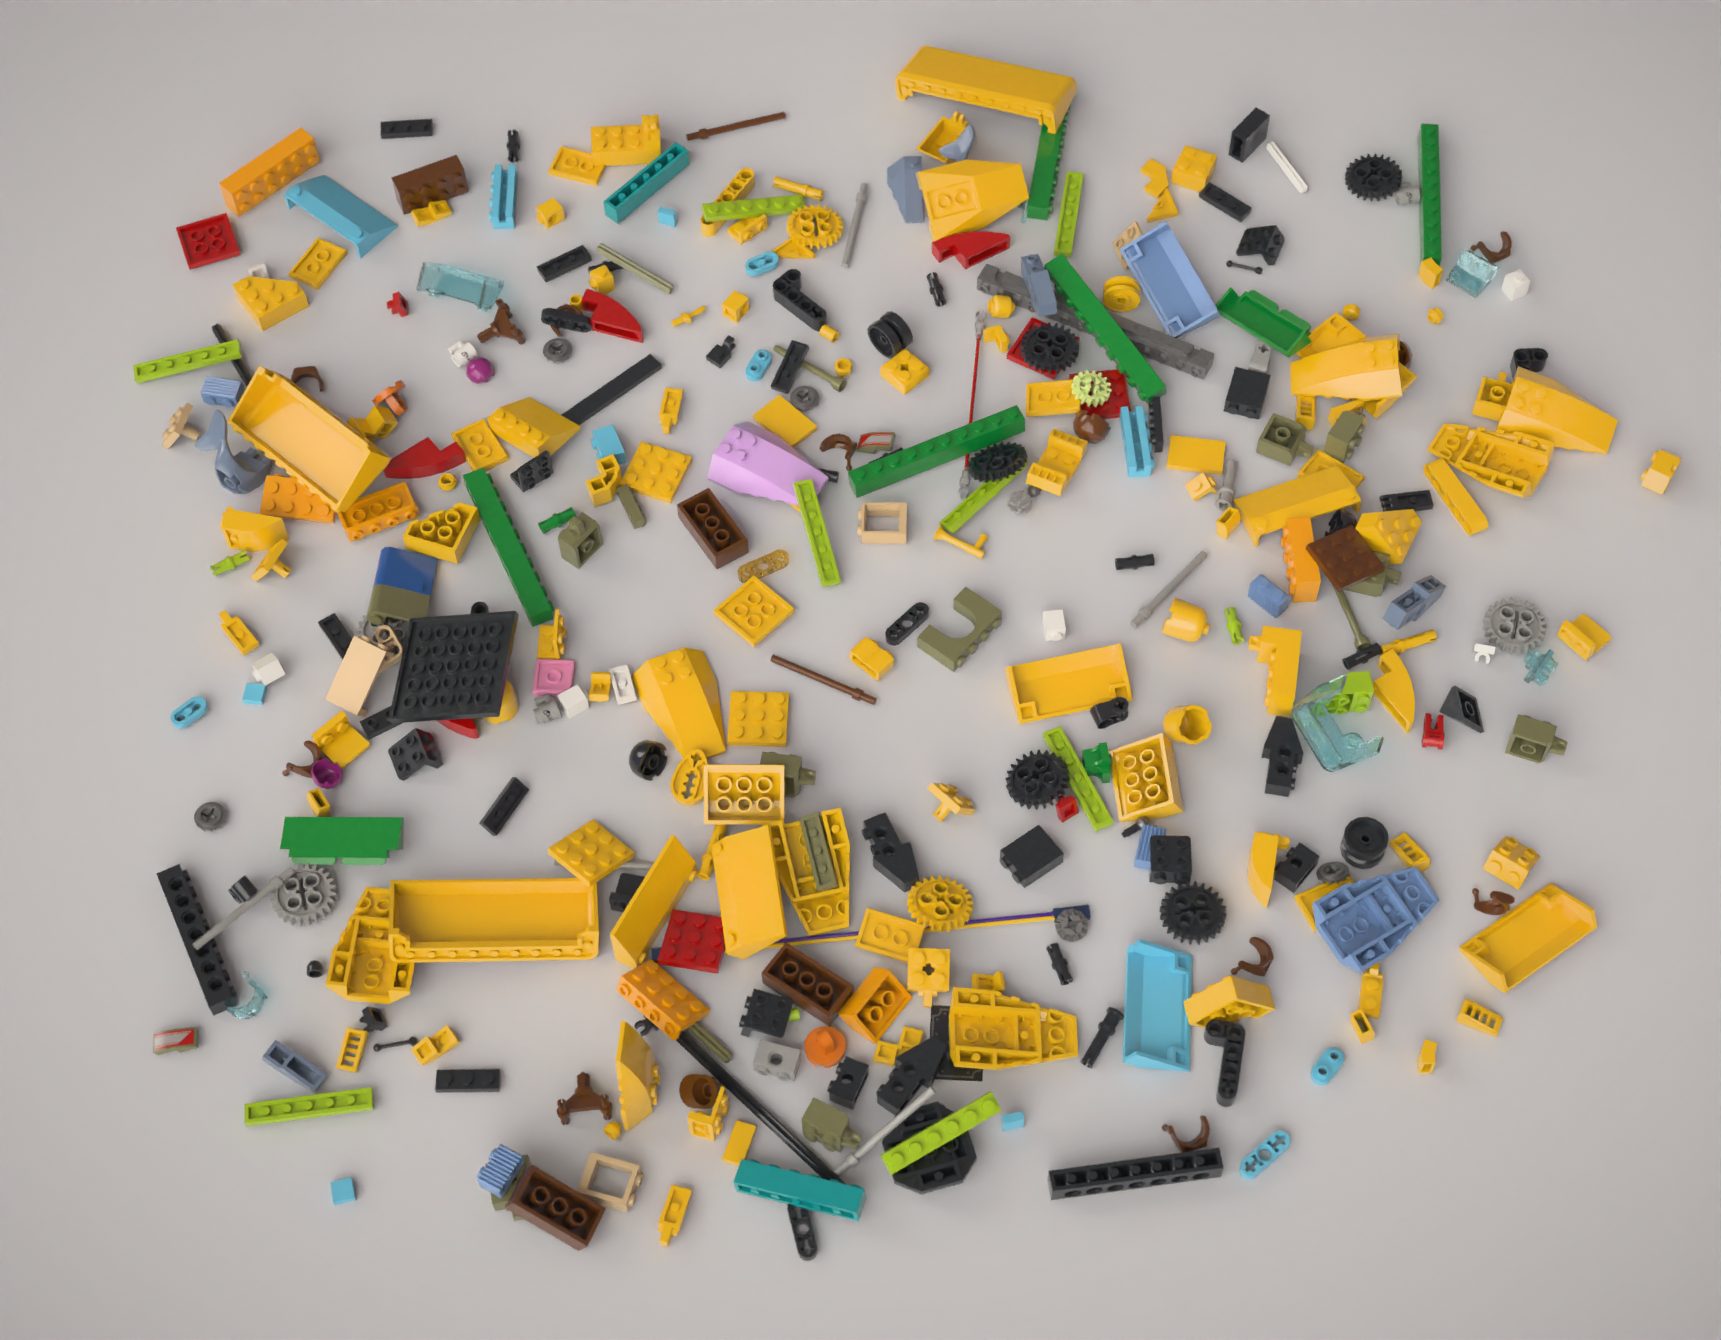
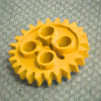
M813 204L810 207L804 205V209L798 207L797 211H792V215H789L787 220L788 236L792 237V241L797 240V245L803 243V248L807 245L810 246V249L813 246H816L817 249L820 246L826 248V244L833 246V242L837 243L838 238H841L843 233L841 216H838V212L833 213V208L827 210L826 205L823 208H820V204L817 207H814ZM813 217H815L817 236H815Z
M931 875L929 881L923 877L922 883L916 881V886H912L911 892L908 893V912L912 913V919L917 918L916 924L923 922V928L931 926L932 932L935 928H938L939 933L942 932L943 928L947 932H950L951 927L958 930V925L963 927L965 921L968 922L969 917L972 915L973 902L971 901L972 895H968L969 889L963 890V883L956 885V879L950 882L949 876L942 880L941 875L938 876V879Z

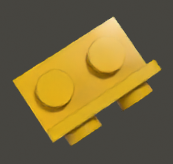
M763 214L760 217L742 218L727 228L728 233L742 245L768 227L767 216Z

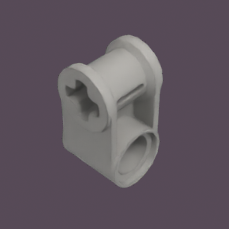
M1264 342L1258 343L1248 370L1266 374L1272 347Z

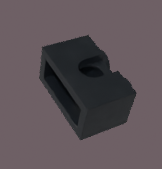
M1300 842L1295 848L1291 847L1286 854V861H1280L1274 869L1276 872L1274 880L1293 893L1314 870L1320 857Z
M846 1056L843 1063L839 1062L836 1069L838 1076L835 1081H830L827 1092H829L830 1101L853 1110L868 1078L869 1065ZM844 1079L852 1081L850 1084L842 1083Z

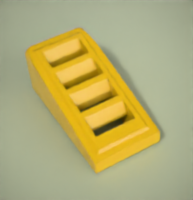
M1297 395L1295 422L1303 424L1307 430H1313L1315 397Z
M1358 399L1331 408L1327 420L1333 427L1343 411L1362 412L1365 401H1359Z
M1406 832L1389 841V845L1407 868L1416 866L1421 873L1430 867V857ZM1404 842L1407 843V844L1403 845L1402 847H1399V845H1401L1402 843H1404Z
M1465 998L1456 1021L1497 1037L1503 1017ZM1467 1010L1471 1011L1470 1016L1466 1014ZM1475 1013L1479 1015L1478 1020L1474 1019ZM1483 1017L1487 1018L1485 1024L1482 1023ZM1491 1020L1495 1021L1493 1028L1489 1027Z
M346 1028L336 1065L337 1069L357 1073L370 1033L354 1028ZM352 1036L359 1037L360 1042L351 1040ZM349 1044L357 1045L358 1050L348 1048ZM346 1053H355L356 1057L346 1056ZM344 1060L353 1061V1066L343 1064Z

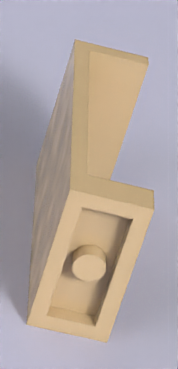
M366 635L353 637L325 700L354 715L366 717L368 709L364 708L363 705L386 656L393 657L394 655L393 652L388 650V646L382 643L377 645L372 642V638Z

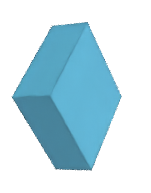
M660 206L658 210L659 223L675 227L678 223L677 212Z
M246 683L242 698L243 703L263 705L267 687L264 684Z
M1023 1111L1002 1115L1001 1125L1003 1131L1024 1127Z
M352 1177L330 1182L334 1205L356 1200Z

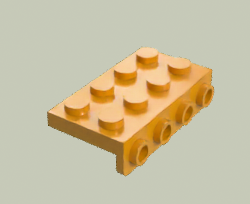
M280 474L266 475L259 514L283 519L334 524L336 511L331 509L332 505L324 503L319 499L321 496L311 493L308 490V486L306 487L297 482V477L291 476V478Z
M405 481L357 499L346 512H336L349 542L360 540L365 536L378 533L381 530L394 527L399 523L420 516L417 504L414 502Z
M652 959L622 975L617 986V992L672 1040L678 1039L683 1030L708 1016L710 1011L708 1007Z

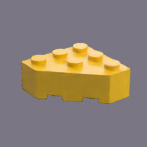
M247 276L232 284L237 299L262 331L309 307L305 292L297 282Z
M460 502L453 505V508L445 511L439 510L429 514V517L420 521L416 519L409 523L403 535L406 549L458 564L480 522V516L477 507Z
M1413 509L1363 513L1355 528L1372 551L1389 554L1388 565L1402 564L1422 521Z
M1234 975L1223 977L1222 981L1207 986L1204 991L1194 993L1190 996L1191 998L1183 1001L1189 1024L1202 1028L1206 1027V1024L1211 1020L1237 1022L1240 1020L1239 1017L1246 1018L1251 1016V1019L1260 1018L1276 1009L1269 986L1234 977Z

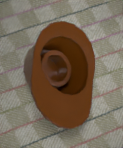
M690 1074L685 1076L680 1083V1098L688 1107L709 1109L715 1105L722 1085L715 1077L705 1074Z

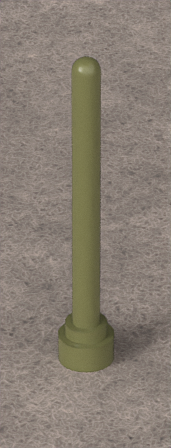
M775 345L773 348L776 353L783 357L785 356L786 349ZM803 361L801 367L831 383L834 390L842 392L846 387L847 380L843 377H834L809 362Z
M1333 586L1355 635L1354 645L1356 649H1365L1371 646L1369 638L1362 634L1344 591L1338 592Z

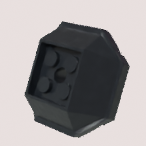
M938 1101L920 1106L883 1138L882 1146L884 1152L954 1111L946 1108ZM969 1131L933 1150L935 1152L933 1155H925L892 1174L894 1184L922 1195L963 1183L977 1161Z

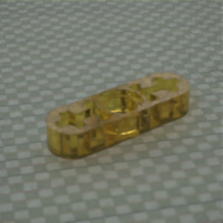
M776 550L741 565L738 568L739 581L745 583L753 575L760 579L787 567L789 563L788 553L784 550ZM765 563L768 565V568L761 570L758 566Z

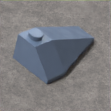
M904 156L887 168V184L892 190L893 197L898 203L905 223H923V196L916 177V172L922 171L921 156Z

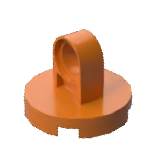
M402 380L395 382L394 387H387L376 395L372 402L375 406L387 402L393 412L400 416L407 411V407L398 393L406 385Z
M822 1026L815 1028L808 1034L805 1039L804 1051L807 1059L813 1065L830 1068L842 1061L846 1050V1042L844 1036L837 1029Z

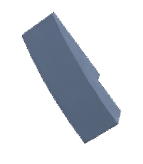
M277 1040L273 1042L262 1057V1061L313 1092L316 1091L327 1076L325 1072L294 1050H289Z

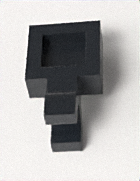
M728 335L722 346L717 344L706 355V360L721 369L732 357L730 351L736 347L733 344L734 338Z

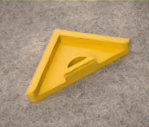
M1168 188L1165 189V192L1153 207L1152 212L1147 216V223L1178 216L1177 207Z
M792 237L771 251L775 252L778 258H815V253L807 246L803 248V243L797 245V240L792 241Z

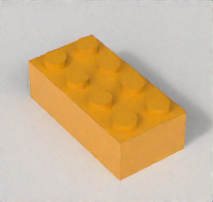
M1310 517L1287 518L1280 541L1281 548L1285 550L1283 562L1284 564L1287 563L1286 579L1290 581L1288 585L1289 596L1292 595L1293 603L1316 602L1321 583L1319 567L1305 549L1308 544L1314 542Z

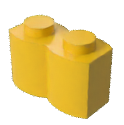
M864 637L850 651L849 659L877 681L894 666L893 655L889 651L879 648L878 643L873 639L870 640Z

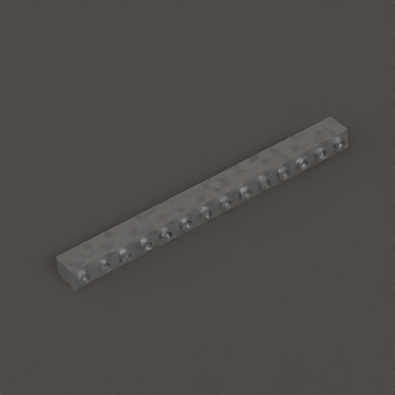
M990 264L985 265L977 278V290L992 296H1009L1012 302L1015 303V306H1020L1030 312L1037 313L1030 301V293L1022 277L1007 271L1002 273L999 271V268ZM1053 290L1057 301V314L1044 317L1089 334L1085 328L1086 324L1083 321H1079L1075 316V310L1072 307L1069 308L1065 303V297ZM1108 311L1143 357L1153 359L1194 377L1205 379L1213 364L1214 353L1202 348L1197 350L1190 343Z

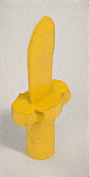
M702 306L689 314L682 312L680 317L671 321L673 327L684 322L691 323V317L705 311L706 306Z

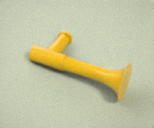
M943 524L939 526L933 541L937 539L948 541L980 559L983 558L985 552L981 548L988 539L985 534H981L973 546L948 534L943 529Z

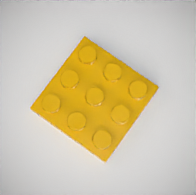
M641 441L619 485L627 484L635 493L672 503L692 463V456Z
M753 575L716 607L713 613L752 647H756L794 613V608Z
M731 691L727 745L786 747L789 692Z
M594 819L548 848L550 856L588 887H591L634 858V852Z

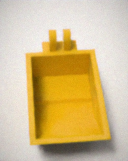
M955 111L951 119L942 116L916 150L946 164L956 162L955 159H948L942 156L939 149L956 141L967 128L968 122L965 121V115H960V112Z
M232 506L227 507L225 513L222 514L223 519L220 523V529L223 531L224 539L229 548L249 552L269 550L281 539L289 540L282 518L234 510Z
M1254 832L1247 868L1248 883L1258 901L1267 908L1272 889L1277 849H1288L1290 839L1279 836L1277 833L1270 835L1266 832Z

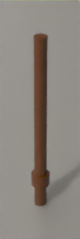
M780 112L707 130L703 128L699 129L698 132L686 134L687 141L699 138L702 140L708 138V136L784 119L786 116L785 112Z
M774 654L770 659L775 664L846 693L857 701L862 700L872 705H875L877 698L864 693V690L854 689Z

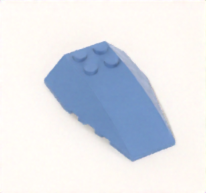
M1415 866L1395 871L1388 875H1380L1376 878L1344 884L1318 899L1312 905L1316 929L1338 961L1361 973L1391 955L1439 902V898Z

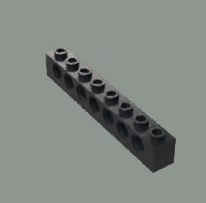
M180 864L156 873L213 1016L237 1006L234 998L238 996L234 987H229L227 981H230L231 978L227 969L223 970L221 967L224 961L220 952H215L214 948L217 947L215 939L212 938L199 950H196L193 946V943L197 941L195 938L203 936L211 928L207 919H202L201 917L204 911L200 902H195L194 898L198 896L194 887H189L188 882L191 881L187 869L182 870ZM204 953H208L205 957H201ZM215 969L213 973L208 974L210 970ZM222 986L220 990L214 991L217 987Z
M1211 1148L1048 1171L1047 1181L1051 1200L1217 1178L1221 1177L1224 1167L1220 1149Z

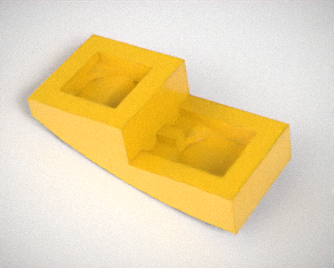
M441 200L429 202L427 208L412 210L411 216L417 227L442 220L451 215L452 211L447 202Z
M446 1025L431 1038L426 1036L411 1050L419 1063L424 1066L453 1049L460 1041L451 1027Z

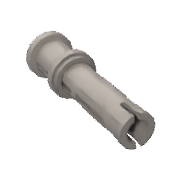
M1235 459L1227 460L1223 484L1218 490L1219 499L1216 501L1215 506L1221 511H1226L1229 506L1232 507L1233 505L1231 500L1235 495L1233 485L1238 461H1235Z

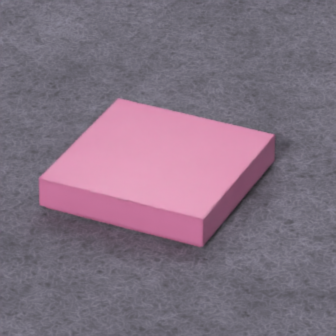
M536 659L533 696H543L545 694L557 696L573 687L575 660Z

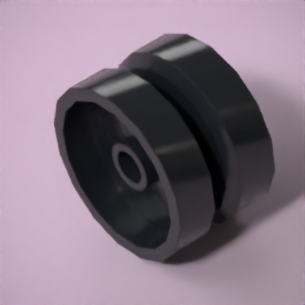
M892 311L886 312L878 321H875L867 328L871 343L879 353L887 358H893L901 349L906 348L913 341V336L907 323Z
M1358 817L1350 821L1345 828L1340 845L1342 857L1348 864L1359 869H1369L1378 865L1384 857L1389 840L1386 828L1376 819L1369 817Z

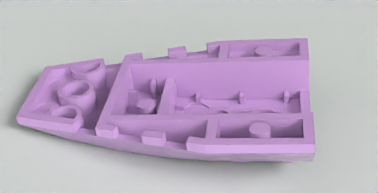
M748 421L733 425L713 453L707 477L708 480L738 494L744 495L746 493L751 494L753 497L760 498L761 496L770 498L773 501H785V503L798 505L793 488L794 482L812 479L816 495H818L829 479L828 476L777 434Z

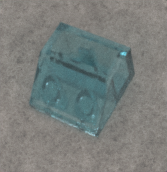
M1464 249L1446 281L1477 298L1490 284L1499 267L1471 250Z

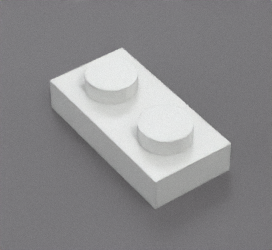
M628 665L609 669L617 704L637 701Z

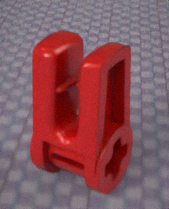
M1425 713L1422 748L1430 746L1442 750L1444 745V715L1437 716L1435 730L1431 728L1433 720L1431 714Z

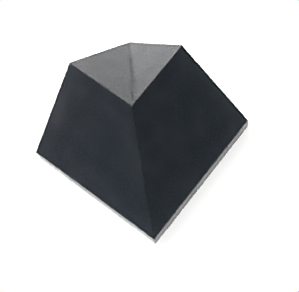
M1457 686L1451 687L1439 712L1479 733L1484 732L1476 697Z

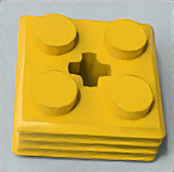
M904 348L880 367V375L905 395L930 376V368Z

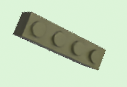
M627 484L617 487V495L634 529L645 526L646 517L641 513V507L637 505V499L635 496L633 497L632 489Z

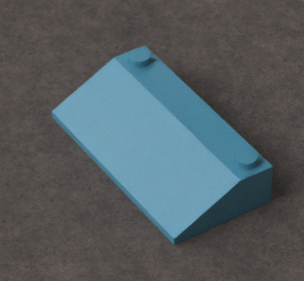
M325 175L297 183L284 193L289 209L297 204L348 239L356 246L358 257L360 258L398 227L396 223Z
M1142 939L1127 947L1123 1063L1139 1068L1190 1071L1191 1025L1189 1024L1183 1001L1191 998L1192 955Z

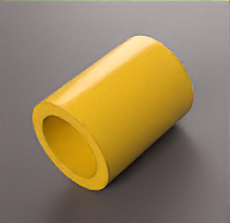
M572 295L569 298L570 305L583 312L581 296Z
M824 324L819 332V335L833 343L840 334L839 331L827 324Z

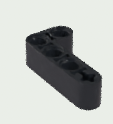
M797 269L786 271L773 282L774 300L810 328L820 331L821 327L827 324L826 311L799 291L802 286L800 271Z
M1521 348L1515 350L1510 363L1512 379H1514L1518 366L1533 372L1542 371L1548 358L1547 351L1542 348Z
M1211 1020L1206 1024L1204 1040L1210 1045L1223 1047L1216 1101L1220 1106L1229 1107L1234 1103L1238 1090L1245 1029L1237 1023ZM1210 1030H1215V1031H1217L1219 1034L1213 1035V1034H1211L1209 1031H1210ZM1237 1034L1240 1038L1235 1039L1232 1038L1230 1035ZM1234 1053L1237 1057L1231 1058L1227 1054ZM1230 1072L1234 1077H1227L1224 1073ZM1226 1087L1229 1088L1228 1096H1225Z

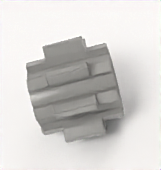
M1024 490L1017 493L1014 491L1009 496L1008 507L1015 514L1026 513L1031 508L1029 505L1032 503V498Z

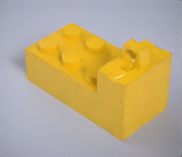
M659 114L642 115V125L591 127L593 167L601 166V164L606 166L650 164L661 154Z
M1263 626L1261 636H1250L1248 649L1258 652L1257 662L1269 664V674L1266 682L1267 692L1264 700V706H1267V714L1287 717L1291 715L1297 683L1302 635L1300 630Z

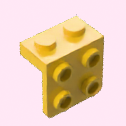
M1581 614L1572 623L1568 620L1563 622L1557 635L1585 661L1611 640V635L1586 614Z
M1504 836L1491 852L1483 869L1519 890L1530 870L1540 859V855L1534 849L1520 844L1515 838Z

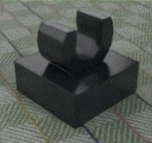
M367 1006L362 1010L363 1016L359 1021L360 1023H367L363 1031L370 1033L373 1030L382 1031L388 1027L381 1009Z

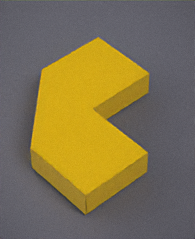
M1151 158L1141 168L1140 172L1152 179L1144 187V191L1159 199L1169 184L1165 166Z
M903 1026L899 1045L878 1040L873 1062L894 1067L897 1056L922 1042L924 1030Z

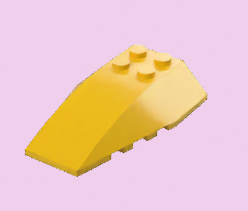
M1399 333L1362 338L1290 363L1291 395L1308 397L1320 395L1324 396V398H1332L1333 396L1342 397V399L1346 400L1358 398L1359 401L1402 396V380L1399 372Z
M1518 366L1512 382V390L1496 430H1505V433L1512 434L1514 431L1522 432L1554 442L1555 447L1567 450L1578 449L1584 452L1607 454L1618 422L1616 418L1558 381Z
M1444 423L1427 448V451L1438 458H1443L1448 464L1489 487L1524 498L1532 496L1546 474L1555 443L1514 431L1512 434L1505 433V430L1499 429L1495 432L1486 431L1482 427L1469 429V426Z
M685 647L647 660L631 676L645 711L651 715L653 721L663 730L665 736L671 740L683 758L695 749L701 750L705 754L706 759L726 753L717 681L704 651ZM696 756V758L693 759L694 764L697 763L698 760H700L699 756Z
M841 808L821 812V819L839 885L823 892H819L816 887L800 821L782 824V820L762 824V826H771L779 880L808 936L849 928L850 843Z
M365 888L353 915L348 920V925L340 935L339 942L332 950L326 987L348 1001L391 1004L410 994L415 962L398 963L392 961L389 957L390 889Z
M953 988L949 1011V1052L955 1067L999 1070L1078 1056L1076 1016L1052 1008H1042L1039 1004L1033 1002L1031 1004L1020 1001V998L1001 995L1002 992L995 990Z
M621 1021L616 1069L617 1079H619L618 1089L622 1092L619 1098L620 1104H622L621 1117L625 1131H630L653 1112V1106L657 1105L658 1092H656V1085H660L661 1074L659 1072V1064L655 1063L651 1048L644 1038L626 1021Z

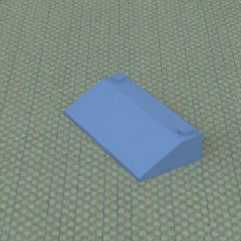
M1166 221L1119 249L1169 336L1174 338L1180 337L1221 316Z

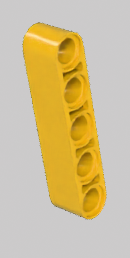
M750 168L741 169L714 202L744 200L755 187L754 171ZM702 215L700 218L702 234L707 237L714 236L727 220L705 222L704 215Z
M1443 458L1423 466L1425 476L1469 536L1488 528V521Z

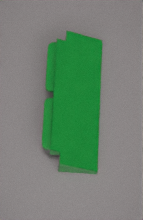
M1230 287L1215 305L1222 317L1288 358L1312 342L1308 337L1311 335V325L1286 309L1279 312V306L1275 302L1255 290L1245 291L1239 297L1233 288Z
M285 817L280 849H290L288 857H292L294 864L333 865L336 863L337 858H341L342 863L345 865H384L387 858H390V850H403L404 817Z

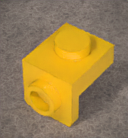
M1001 325L984 329V343L995 341L1001 353L1008 352L1010 338L1007 333H1004Z
M1201 473L1185 484L1195 501L1210 491L1214 494L1218 492L1215 488L1217 483L1212 476L1208 477L1205 473Z
M592 672L589 701H609L611 673Z
M997 971L994 975L974 973L971 976L973 989L995 990L998 992L1005 990V980L1002 971Z

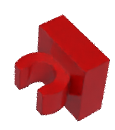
M399 291L393 293V300L387 302V309L391 308L392 314L399 313L402 317L407 316L408 301Z
M1061 795L1059 796L1060 801L1055 799L1058 802L1055 804L1057 816L1062 823L1079 813L1077 801L1072 795L1067 798Z

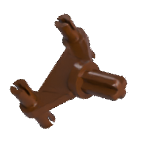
M497 299L496 305L498 310L494 321L490 324L491 327L479 333L477 338L481 343H484L494 336H497V338L501 336L517 340L520 345L524 344L525 340L522 331L517 329L510 321L512 317L510 307L502 299Z
M585 1072L577 1075V1088L574 1094L568 1100L562 1099L563 1103H561V1099L557 1101V1116L561 1119L562 1125H565L564 1121H566V1125L570 1123L569 1116L573 1112L600 1109L605 1120H607V1116L608 1120L612 1118L611 1111L613 1106L611 1101H609V1096L605 1094L604 1098L603 1094L600 1096L593 1092V1088L590 1087V1076Z

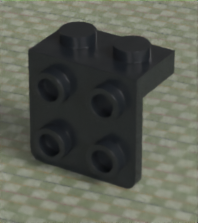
M1277 225L1248 228L1242 236L1236 254L1238 256L1262 254L1268 266L1275 265L1285 241L1284 236Z
M548 451L542 452L510 474L512 481L523 493L535 487L542 480L548 479L553 474L550 453Z
M418 728L413 729L388 750L397 776L402 781L406 780L424 765L436 769L443 765L440 758L441 754L435 746L433 735Z
M1153 835L1150 837L1151 867L1149 882L1156 884L1180 883L1181 885L1186 884V881L1190 883L1192 858L1191 838L1189 836Z
M622 873L616 892L610 893L609 902L611 910L624 912L645 877Z
M754 988L752 996H747L744 1005V1008L748 1009L746 1016L742 1015L740 1019L741 1035L749 1037L750 1031L753 1030L778 1038L784 1037L793 1005L792 999Z

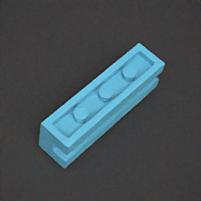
M496 164L495 171L491 173L494 185H491V195H493V198H490V208L492 211H489V221L493 223L494 229H515L518 178L516 164H509L508 170H503L502 164Z
M1135 406V412H1129L1128 407H1121L1120 425L1128 478L1148 477L1151 475V469H1154V458L1150 457V454H1152V444L1148 443L1150 430L1146 428L1148 419L1147 413L1143 411V406Z

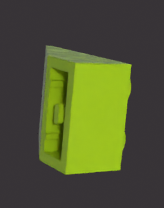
M1370 671L1350 672L1315 693L1310 716L1342 715L1347 712L1362 713L1368 711L1374 693Z

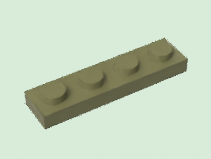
M815 812L799 818L817 890L823 892L838 887L821 815L819 812Z

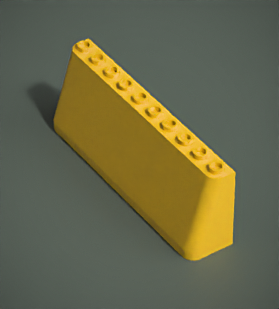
M925 45L917 50L895 78L897 97L900 100L906 101L908 95L913 96L915 92L1037 118L1039 125L1045 124L1048 127L1047 132L1052 134L1057 133L1077 91V83L1070 76Z
M262 366L258 367L227 421L233 426V431L241 435L243 434V439L254 443L256 449L264 451L266 457L275 460L277 466L287 469V474L295 478L297 477V482L306 487L308 486V490L311 493L321 496L319 499L326 504H331V509L338 513L346 512L392 459L290 379Z
M578 878L390 880L389 957L394 962L589 960L595 958L598 954L597 883L588 887Z

